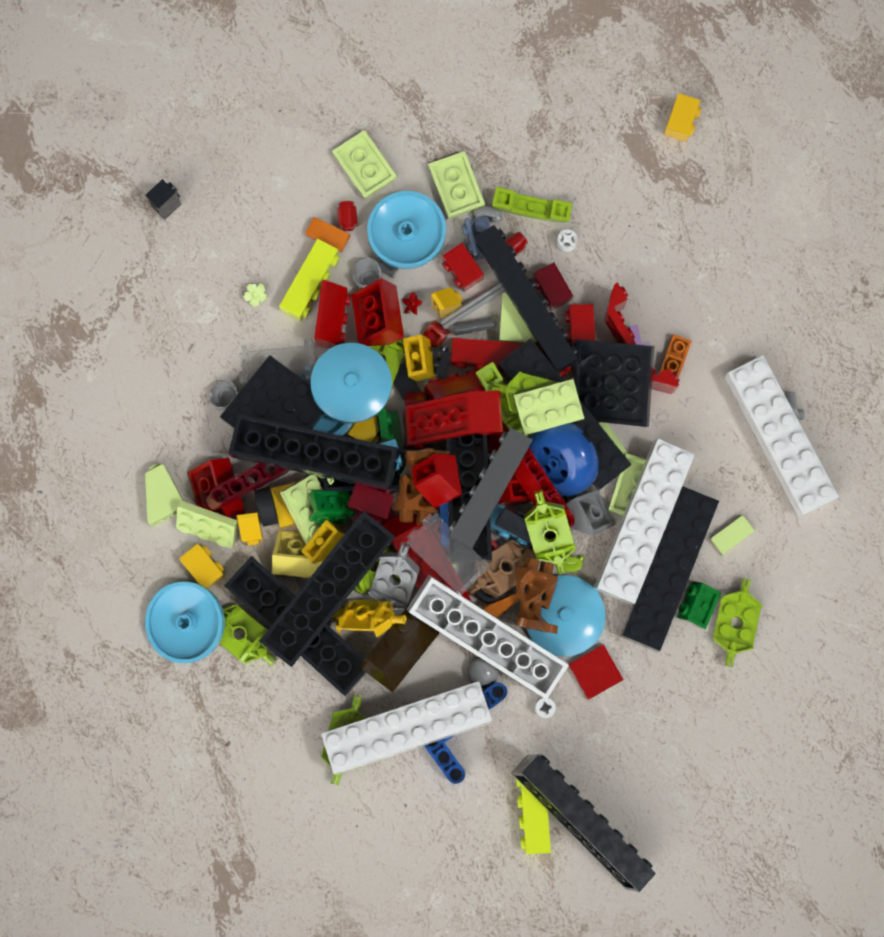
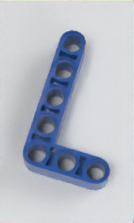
M495 683L483 691L489 710L506 698L507 688L504 684ZM499 686L503 689L504 694L501 698L493 696L492 690L494 687ZM453 736L439 740L434 747L424 745L451 783L459 784L464 780V769L445 744ZM445 751L450 755L447 763L439 762L438 754ZM458 768L461 770L462 776L459 780H453L450 777L452 769Z

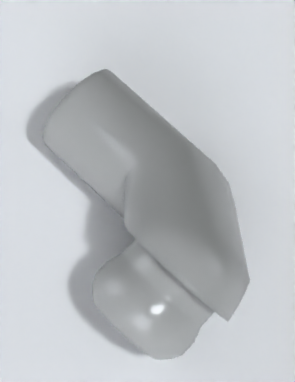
M487 205L473 210L475 219L488 216L495 223L502 220V212L492 206Z
M787 392L785 396L797 419L803 420L805 412L803 409H797L795 392Z

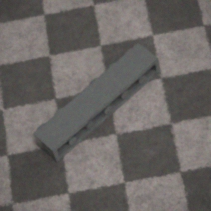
M510 428L508 433L504 431L499 440L501 443L499 450H493L489 458L492 461L488 468H483L479 475V478L482 480L478 486L474 484L469 493L471 496L469 503H463L459 511L462 514L458 521L454 520L448 530L452 532L450 534L451 539L472 550L533 439L513 428Z

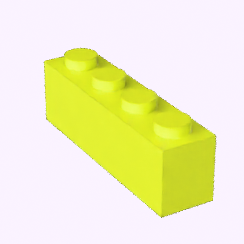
M320 239L316 240L280 303V311L302 322L304 317L307 318L309 316L313 300L317 301L320 296L322 280H329L331 276L330 270L332 267H336L340 261L337 248Z
M516 779V787H520L521 795L517 796L518 808H522V816H519V828L524 829V837H520L521 850H525L526 855L551 853L548 810Z

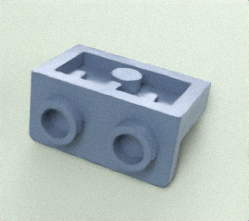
M488 216L473 220L465 218V225H462L464 237L468 236L469 243L466 244L467 250L474 260L484 258L475 243L474 237L490 228Z

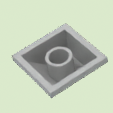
M598 490L574 498L566 503L574 516L575 524L571 528L592 536L616 525Z

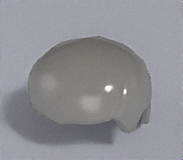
M367 257L357 261L354 273L352 274L353 280L362 289L382 278V269L377 260Z
M231 381L216 383L210 390L209 402L216 409L225 411L239 393V389Z
M479 656L470 662L468 668V677L471 683L479 681L481 688H488L493 685L499 674L498 668Z

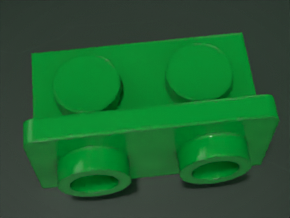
M383 408L378 413L382 443L396 439L399 449H403L398 411L386 412V408Z
M312 490L309 494L313 513L309 517L310 522L324 523L325 520H328L332 523L343 524L354 513L352 509L348 508L350 501L349 492Z
M692 581L686 590L684 601L679 607L677 618L688 621L701 629H706L721 592L702 582Z

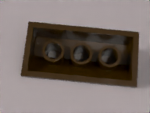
M407 608L401 614L407 618L405 624H393L368 654L360 667L392 693L439 635L438 630L409 613Z

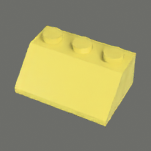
M278 530L272 555V574L310 578L324 560L314 564L301 552L306 543L300 532Z

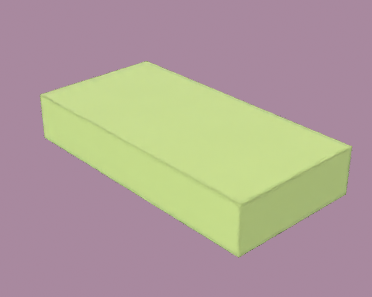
M742 515L710 540L721 555H723L755 532V530Z

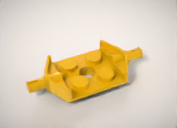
M349 600L341 609L336 611L329 621H335L339 635H342L341 630L374 631L376 637H379L392 624H405L407 618L405 615H395L391 601Z

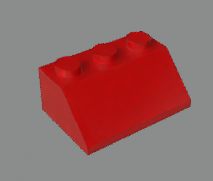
M380 278L351 294L359 344L366 346L390 345L404 337L396 285Z
M322 280L314 339L317 347L332 348L345 343L346 332H343V327L348 324L349 314L345 312L346 306H350L351 294H348L347 287L327 280Z
M471 369L466 371V374L460 376L458 373L447 376V379L441 381L439 378L428 381L424 388L427 401L464 392L484 391L475 373L478 370Z
M230 458L209 460L187 472L198 507L234 520L237 519V515L245 514L241 498L218 510L211 509L206 503L209 493L215 486L234 477ZM230 486L233 491L238 492L236 487ZM213 495L216 500L222 501L218 495Z

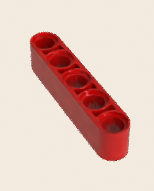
M528 448L514 476L534 506L537 504L534 492L538 491L539 494V490L543 491L546 502L564 505L569 527H573L575 524L573 514Z

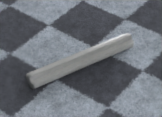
M500 282L440 319L441 326L444 329L449 328L505 292Z

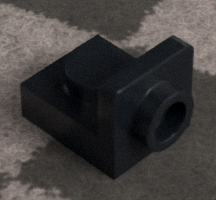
M437 345V348L432 347L431 351L442 355L441 358H437L434 369L437 370V375L445 376L451 353L448 352L449 348Z

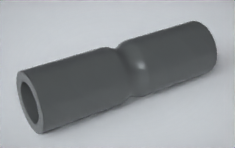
M493 318L453 324L454 333L457 336L473 333L474 331L480 332L494 329Z

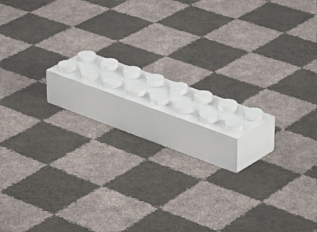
M764 355L728 372L724 378L798 518L839 498Z
M660 439L652 442L593 589L630 605L636 603L695 454Z
M428 575L407 608L408 612L546 700L569 666L555 654L431 575Z
M478 681L322 733L321 735L333 774L337 775L493 723L480 682Z

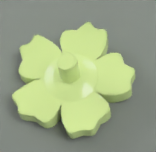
M249 283L246 286L248 291H245L243 295L244 300L249 301L253 306H258L259 301L263 302L267 299L263 284L258 283L256 286L255 283Z

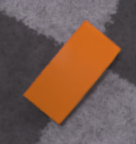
M313 217L305 232V235L314 240L320 239L337 248L341 253L351 237L350 234L315 217Z
M673 334L660 372L670 368L679 377L692 341Z

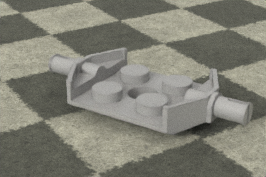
M406 542L401 543L399 552L382 553L379 557L380 562L372 587L368 592L374 600L391 601L394 610L406 609L420 571L419 566L407 554L410 544L407 543L406 545ZM395 574L399 576L401 581H395L392 575Z

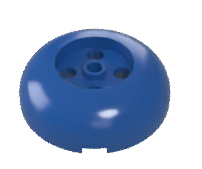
M573 423L528 435L529 438L533 439L529 449L560 496H573L582 493L594 483L598 474L599 464L596 450L592 442L589 443L582 435L583 431Z

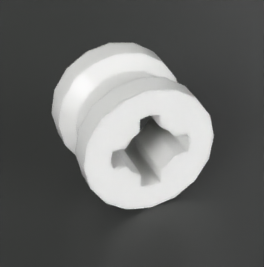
M565 229L558 235L557 246L563 252L572 251L577 243V235L574 231Z
M542 698L535 705V712L541 718H550L556 711L554 701L549 698L547 700Z

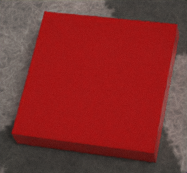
M604 644L568 664L588 700L624 680Z

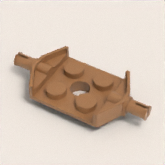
M511 540L492 552V563H475L476 581L466 588L467 592L471 590L468 594L472 595L478 590H483L489 595L498 598L516 586L515 569L516 567H524L526 557H533L535 554L533 546L525 548ZM503 562L510 565V572L502 570L501 564Z

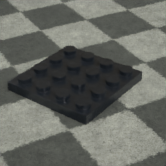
M576 339V350L579 355L577 356L578 362L574 364V384L578 398L597 422L649 427L655 346Z
M269 355L220 415V418L232 428H235L237 416L241 414L313 429L324 413L314 401L311 385Z

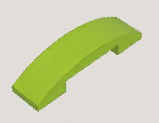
M496 187L492 207L527 218L569 223L573 203L556 199L549 201L517 194L514 190Z
M493 362L475 372L484 391H492L494 382L505 385L502 376ZM500 392L503 423L508 431L510 428H513L524 434L519 415L509 412L506 397L503 395L504 393Z

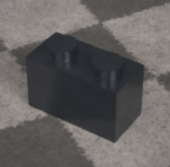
M163 179L145 195L151 207L164 220L182 205L179 200L181 196L177 192L176 187L171 182L167 184Z

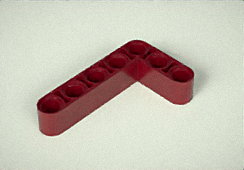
M257 464L215 486L209 493L206 503L213 510L221 509L287 474L290 470ZM264 469H269L272 474L266 473ZM247 477L253 478L255 483H251ZM230 486L236 487L238 492L233 491ZM213 495H218L222 501L216 500Z

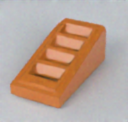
M515 593L487 605L483 609L499 618L521 599Z

